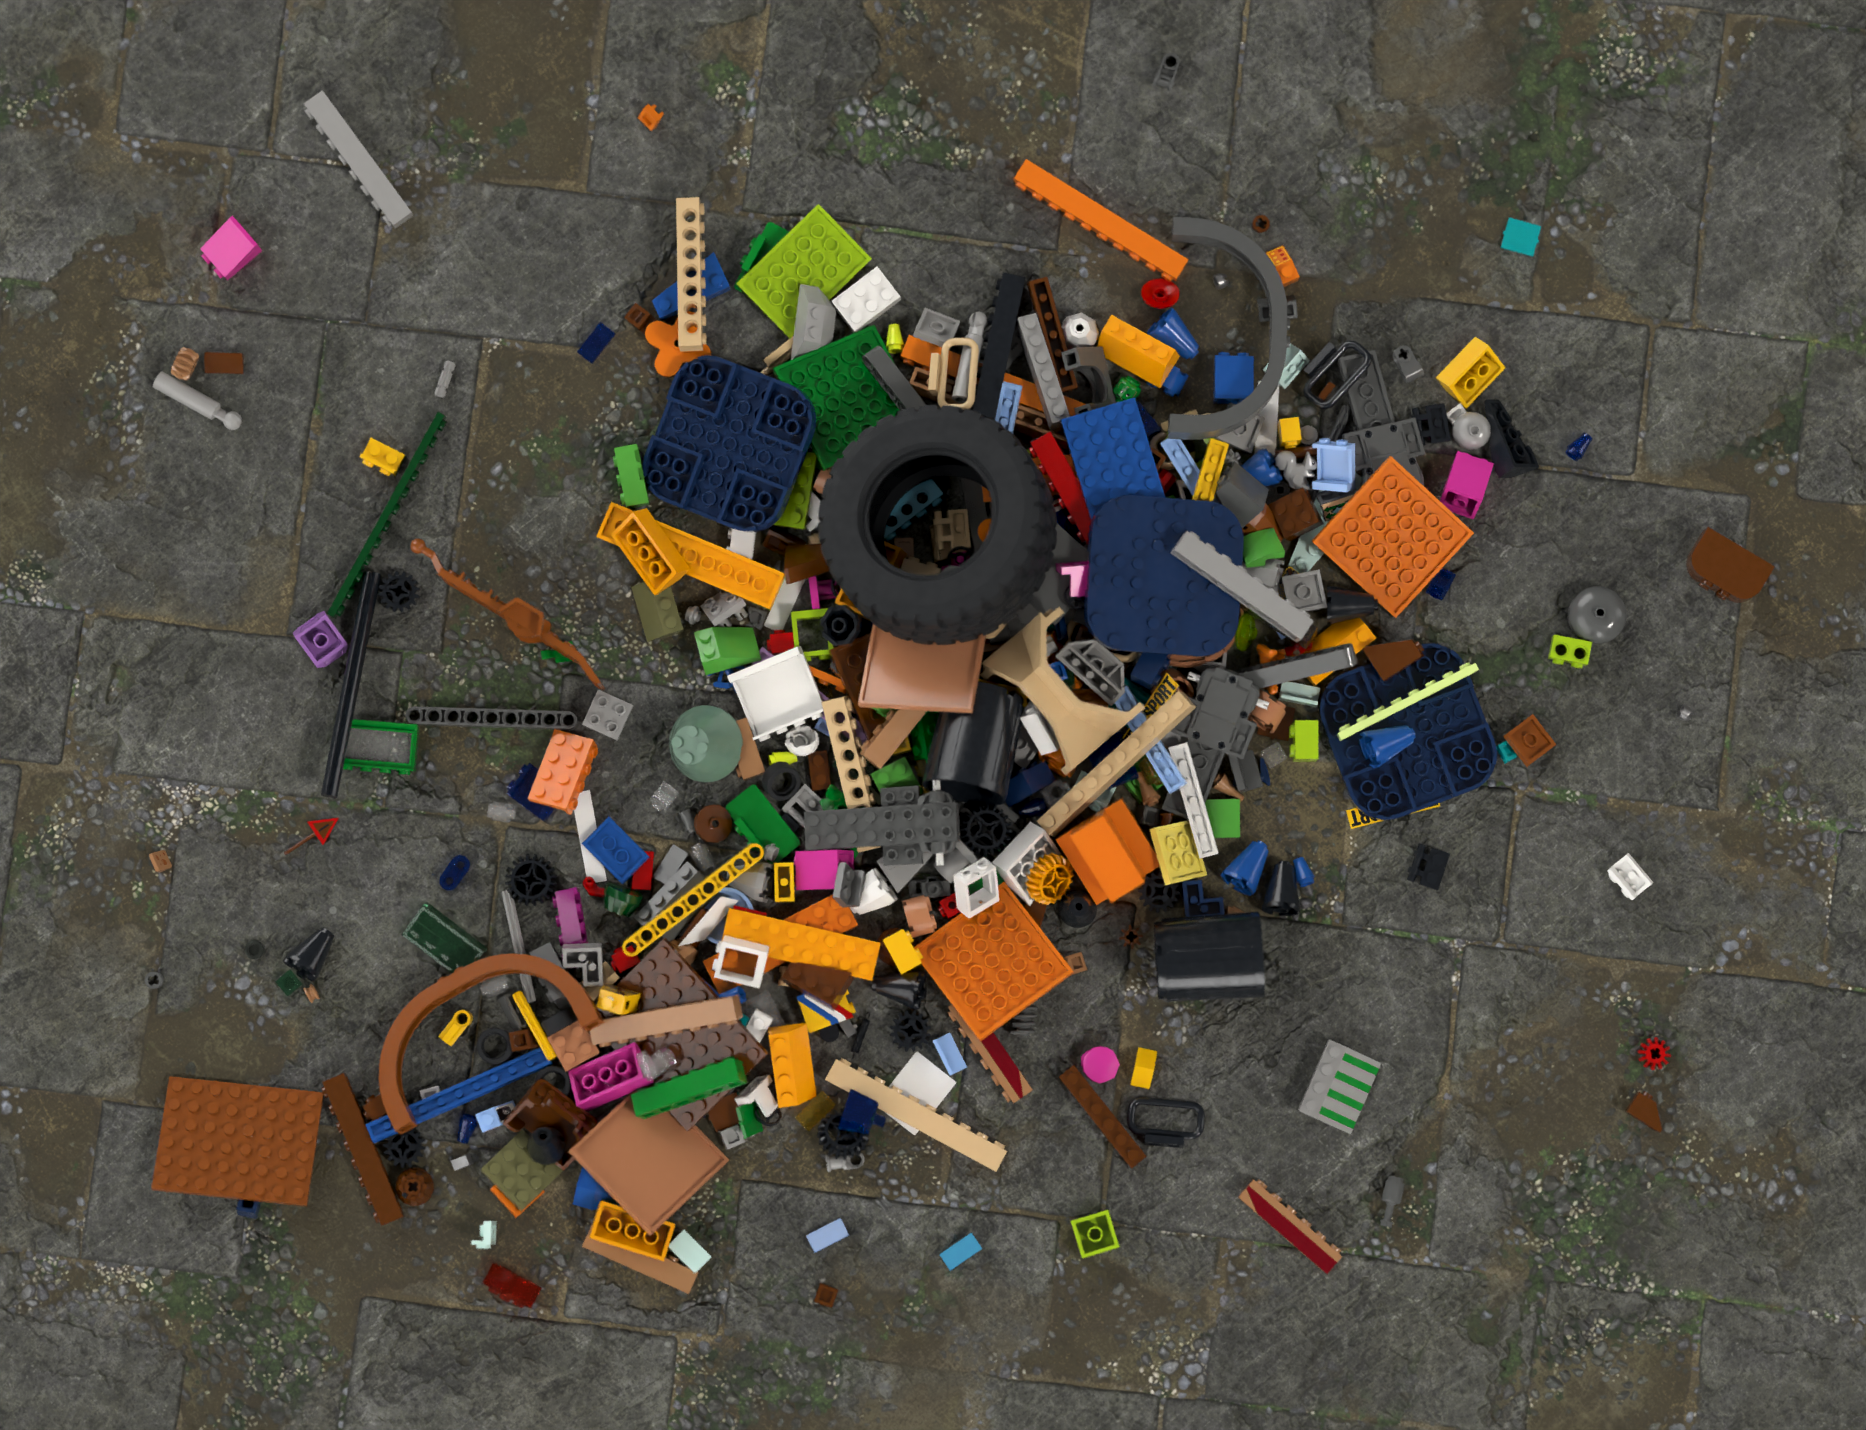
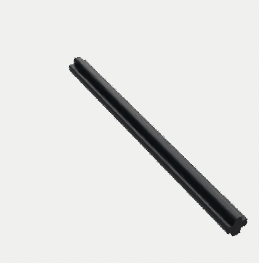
M365 571L321 790V796L337 798L381 578V574Z

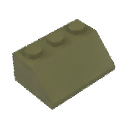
M645 582L631 587L647 643L684 632L671 586L655 596Z

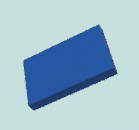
M610 817L582 843L621 884H624L650 858Z

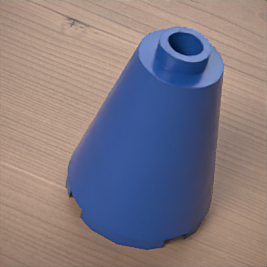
M1171 307L1159 317L1160 319L1157 323L1154 322L1146 334L1175 349L1180 357L1193 359L1199 352L1197 350L1199 345L1176 310Z
M1407 725L1364 731L1360 733V736H1363V738L1359 739L1361 750L1366 760L1370 758L1372 763L1369 765L1372 768H1377L1414 742L1415 732Z
M1259 840L1257 842L1253 841L1222 871L1221 879L1227 885L1231 882L1235 886L1233 889L1244 895L1251 896L1254 894L1269 853L1267 845Z

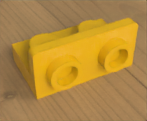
M370 438L363 454L361 453L359 457L363 460L362 463L370 468L374 465L380 468L379 472L382 474L396 476L406 455Z

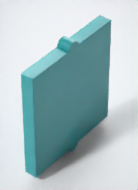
M1509 217L1506 230L1503 231L1504 237L1501 248L1533 257L1536 244L1539 243L1538 237L1541 226Z

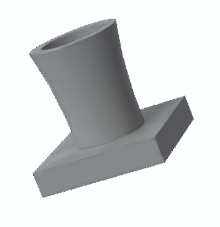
M961 832L960 842H956L954 851L944 856V866H936V862L933 863L937 871L950 883L954 881V874L963 870L969 863L973 864L983 858L981 854L976 855V848L970 851L971 843L967 846L964 844L967 839H961V835H963Z

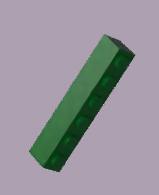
M727 1057L721 1063H710L704 1069H694L689 1071L687 1075H677L672 1077L670 1081H660L655 1083L653 1087L638 1089L636 1093L631 1094L635 1116L647 1119L746 1084L747 1080L742 1061L734 1057Z

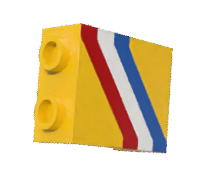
M848 989L834 1011L804 994L797 996L809 1033L854 1018L853 1013H856L852 1002L848 1003L846 995H849Z

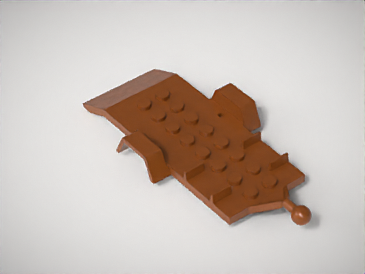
M417 538L411 542L410 548L412 552L416 554L423 553L431 558L438 573L437 575L446 584L505 619L509 629L522 642L528 644L544 643L546 646L551 647L580 665L593 684L602 691L605 690L595 672L583 655L576 650L575 646L567 641H560V638L551 632L552 625L544 619L545 616L541 611L519 598H514L505 604L499 600L497 595L492 597L494 594L492 589L488 593L484 590L480 592L477 590L476 585L471 583L469 578L464 582L466 576L464 572L459 576L452 570L446 571L436 553L426 547L422 539Z

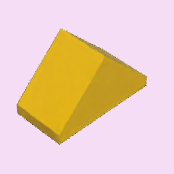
M1138 1047L1130 1085L1150 1089L1157 1051Z

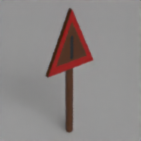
M339 818L308 821L307 823L313 830V833L286 850L284 855L289 854L314 836H317L322 845H324Z

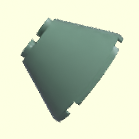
M709 705L693 707L685 711L672 727L669 738L672 760L682 774L694 781L714 782L723 779L735 769L741 758L740 754L743 746L741 730L735 719L721 708Z

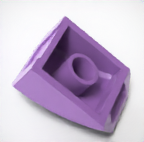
M325 611L317 613L293 632L294 637L317 668L326 667L346 653L349 646Z

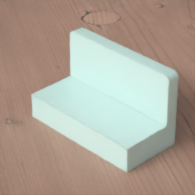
M1291 343L1290 347L1286 350L1285 365L1279 381V385L1284 389L1310 361L1299 348ZM1267 364V365L1265 366V368L1263 369V371H1264L1265 373H1266L1268 364Z
M1294 682L1281 683L1278 700L1317 707L1320 688Z
M685 1230L668 1247L693 1273H696L711 1258Z

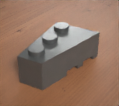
M550 942L530 952L531 956L548 960L565 970L555 948ZM538 978L542 986L546 985L548 989L546 995L551 1003L554 1001L561 1011L571 1007L567 998L555 985Z

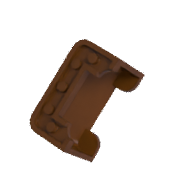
M539 1079L535 1082L503 1122V1125L513 1132H519L524 1127L533 1133L538 1128L545 1126L559 1130L565 1138L566 1150L562 1160L554 1164L563 1171L575 1160L569 1153V1150L598 1124L591 1114L577 1107L574 1101L544 1079Z

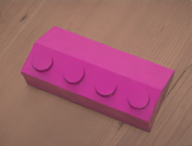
M635 1042L568 1071L576 1106L585 1111L595 1109L654 1083L650 1065Z

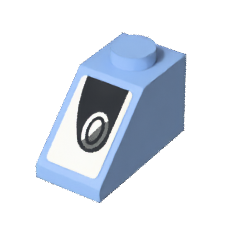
M513 1100L475 1114L482 1133L503 1126L505 1118L515 1107Z

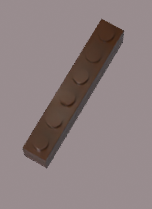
M1048 277L1029 281L1027 286L1034 312L1037 314L1062 393L1075 391L1078 386L1074 371H1065L1061 352L1067 351V346Z
M1074 1065L1058 1077L1131 1169L1147 1157Z

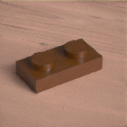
M827 750L816 751L808 755L812 791L827 790L829 785H831Z

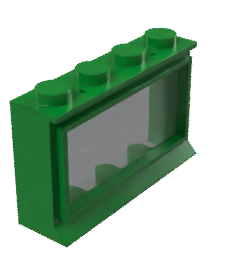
M353 719L343 770H353V767H358L360 771L364 772L380 769L379 773L391 774V770L399 771L400 775H410V772H415L419 726L416 724Z

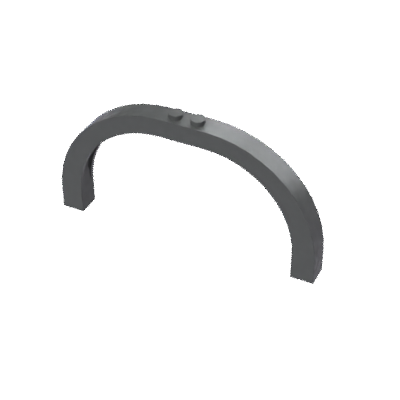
M1173 217L1171 242L1210 245L1234 255L1256 275L1265 291L1269 306V362L1266 373L1256 389L1240 403L1220 412L1205 415L1170 414L1168 419V439L1200 440L1221 436L1240 428L1256 417L1270 401L1283 373L1286 350L1290 347V336H1287V330H1290V318H1287V300L1280 275L1267 254L1254 241L1232 227L1219 222L1200 218Z

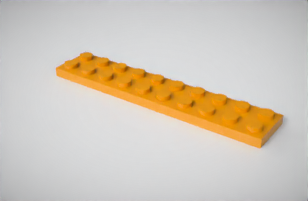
M611 502L596 537L618 546L611 534L634 511ZM656 520L690 567L686 575L771 610L785 578V573Z

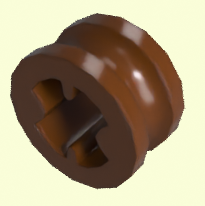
M1264 215L1256 216L1252 222L1253 229L1258 233H1264L1270 225L1269 219ZM1258 219H1261L1262 222H1266V225H1264V229H1261L1260 226H1256V223H1258Z

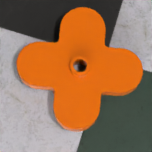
M688 311V312H687V313L690 314V315L695 314L694 312H691V311ZM678 317L673 326L662 321H654L646 328L645 336L648 343L660 350L655 359V368L663 377L670 378L675 376L683 364L697 359L699 356H711V350L707 344L703 345V351L681 352L679 347L674 345L678 341ZM692 326L688 329V332L695 333L698 328Z

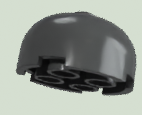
M1593 586L1582 590L1573 598L1568 608L1567 618L1569 626L1577 638L1590 641L1593 645H1600L1610 642L1621 633L1626 623L1627 611L1622 598L1615 591L1603 586ZM1600 609L1603 616H1598L1597 610Z

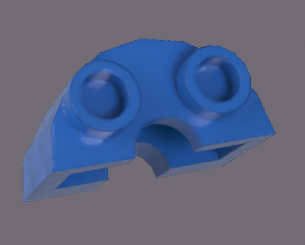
M1174 366L1161 386L1164 388L1163 392L1171 397H1174V395L1179 396L1188 375L1180 372V369ZM1146 382V384H1148L1149 386H1151V387H1153V388H1157L1156 386L1150 384L1149 382Z

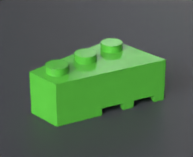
M632 444L614 448L615 468L618 467L619 475H616L618 486H622L623 493L620 494L622 505H626L628 509L650 505L638 445Z

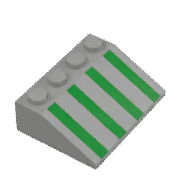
M1329 1039L1297 1111L1351 1134L1381 1063Z

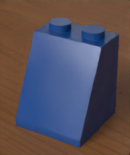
M1220 352L1214 357L1213 404H1238L1254 391V356H1249V353H1238V356H1230L1228 352Z

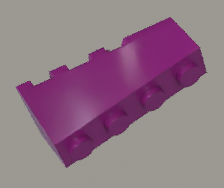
M574 887L555 892L556 896L552 897L554 908H558L559 913L556 916L557 927H561L562 935H559L560 946H563V944L588 943L579 888Z

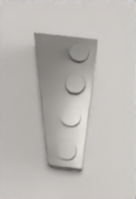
M923 853V864L884 866L883 857L876 862L897 894H899L933 855L931 853Z

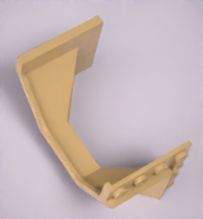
M1058 607L1054 611L1052 609L1048 610L1044 615L1040 612L1021 631L984 660L982 665L985 671L980 675L984 680H987L992 674H996L1022 689L1052 725L1066 765L1060 770L1067 775L1145 707L1139 702L1130 711L1124 712L1082 702L1077 699L1047 662L1046 630L1053 621L1064 613Z

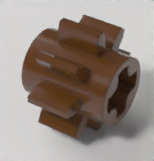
M1129 925L1127 932L1124 929L1121 930L1124 933V937H1120L1119 940L1125 941L1123 947L1128 944L1133 949V944L1141 945L1138 939L1142 938L1143 935H1138L1139 927L1132 930L1131 925ZM1129 932H1132L1133 935H1136V938L1133 940V943H1130V940L1126 939V936L1129 935Z

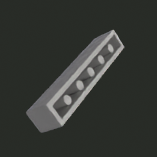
M1033 313L1018 317L1016 328L1049 429L1061 428L1060 420L1068 418L1070 415L1037 314Z

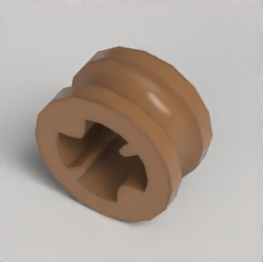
M312 983L309 988H303L311 1003L314 1002V999H320Z

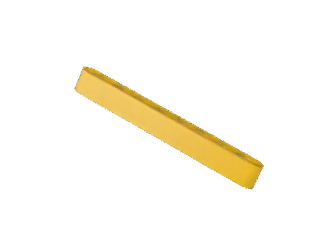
M751 843L625 939L622 944L624 953L628 956H635L761 860L764 855L763 848L757 843ZM752 847L759 848L760 854L757 857L750 856L749 851ZM743 859L744 867L736 869L734 867L735 860ZM724 870L728 871L729 878L726 881L719 880V873ZM707 882L712 883L714 886L713 891L710 893H706L703 890V886ZM692 894L698 896V902L694 905L688 903V897ZM676 906H680L683 909V913L679 917L672 914V910ZM665 918L667 926L665 928H658V919ZM644 930L652 932V937L649 940L641 938ZM629 942H634L636 944V950L633 952H628L626 950V944Z

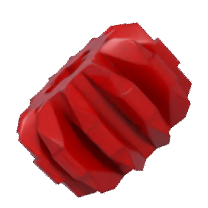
M1657 1037L1653 1039V1043L1648 1038L1646 1039L1648 1046L1644 1043L1640 1044L1644 1051L1638 1050L1637 1053L1643 1054L1644 1057H1640L1638 1060H1646L1643 1065L1645 1068L1650 1064L1651 1070L1655 1069V1065H1657L1658 1069H1662L1661 1062L1665 1065L1669 1063L1664 1058L1671 1057V1054H1665V1051L1669 1050L1670 1047L1663 1048L1665 1041L1662 1040L1658 1044ZM1657 1049L1658 1051L1656 1054L1658 1055V1058H1651L1652 1053L1650 1051Z

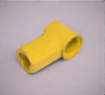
M464 1009L457 1011L440 1033L439 1037L441 1040L452 1047L464 1030L472 1023V1013ZM461 1013L466 1014L468 1017L465 1024L460 1023L458 1019Z

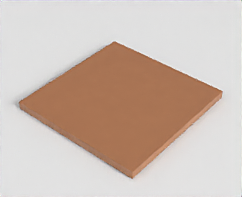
M873 624L859 695V707L973 713L986 635L980 634L977 639L963 643L956 641L955 644L937 645L934 642L933 645L914 643L912 639L911 641L897 638L890 632H885Z
M636 1090L630 1093L569 1150V1153L651 1236L713 1177L729 1159L696 1125L689 1131H686L670 1111L647 1119L636 1117L631 1094L636 1093Z

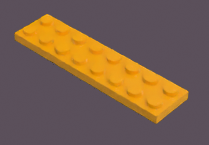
M729 908L722 940L725 935L770 946L767 956L770 958L851 972L853 977L869 981L873 979L881 944Z

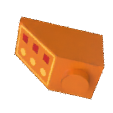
M1284 246L1266 252L1276 267L1284 287L1299 280L1300 276Z

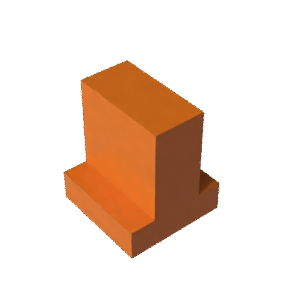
M1122 797L1056 837L1057 843L1096 905L1108 898L1112 903L1143 884L1146 875L1160 867L1154 847Z

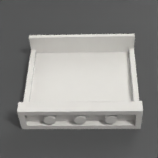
M801 646L727 676L729 682L733 683L754 735L753 740L759 739L760 742L771 738L769 735L771 733L777 732L778 735L788 731V726L794 724L795 727L805 724V719L812 717V720L823 716L822 712L824 711L821 703L823 699Z

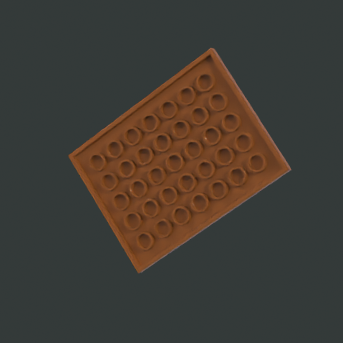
M169 1076L152 1190L307 1207L324 1097L323 1092Z

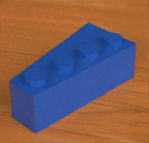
M713 252L705 258V270H702V277H705L706 289H702V296H706V301L731 290ZM695 271L687 273V277L690 278L696 275ZM677 281L652 300L661 321L678 314ZM691 289L687 292V295L694 296L697 291Z

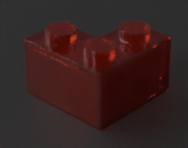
M494 1262L483 1281V1284L489 1287V1292L495 1295L500 1294L499 1298L507 1302L510 1299L513 1300L512 1303L520 1308H523V1306L532 1308L542 1287Z

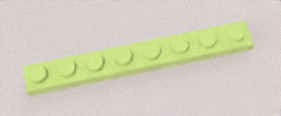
M1468 662L1459 667L1460 671L1456 673L1450 671L1442 676L1443 680L1439 682L1432 680L1425 684V689L1419 691L1417 688L1407 693L1409 697L1403 700L1399 697L1391 701L1392 706L1386 709L1382 706L1373 711L1374 715L1370 717L1364 715L1356 719V724L1350 726L1348 723L1340 727V732L1336 735L1339 741H1342L1477 672L1479 668L1476 663L1471 665Z

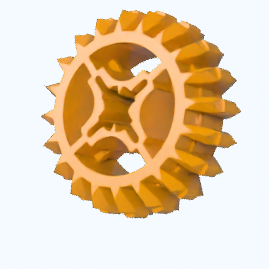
M1055 853L1044 854L1043 858H1038L1037 863L1033 862L1034 866L1032 869H1029L1030 874L1026 876L1028 881L1025 884L1027 885L1026 890L1032 899L1038 903L1049 905L1050 903L1055 904L1056 900L1061 901V896L1066 895L1065 892L1067 889H1070L1069 884L1073 882L1071 877L1074 874L1072 873L1073 867L1070 865V862L1063 856Z

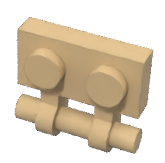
M967 509L948 510L947 518H942V511L934 512L933 526L936 527L935 543H937L938 550H945V542H950V549L957 546L971 547ZM943 525H948L949 535H944Z

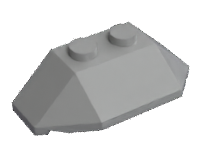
M800 284L791 360L833 342L836 308L819 287Z
M1095 638L1068 642L1055 655L1058 660L1110 706L1125 693L1124 663L1106 647L1098 643Z

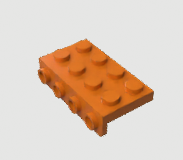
M555 729L529 793L528 800L564 810L566 814L571 815L573 810L577 808L579 794L584 790L585 778L591 772L592 760L598 754V747L595 741Z

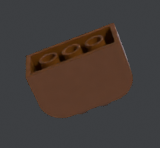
M1709 527L1702 531L1686 561L1688 573L1694 580L1699 582L1698 585L1705 590L1711 589L1716 592L1715 595L1722 600L1728 599L1735 603H1743L1756 596L1775 567Z

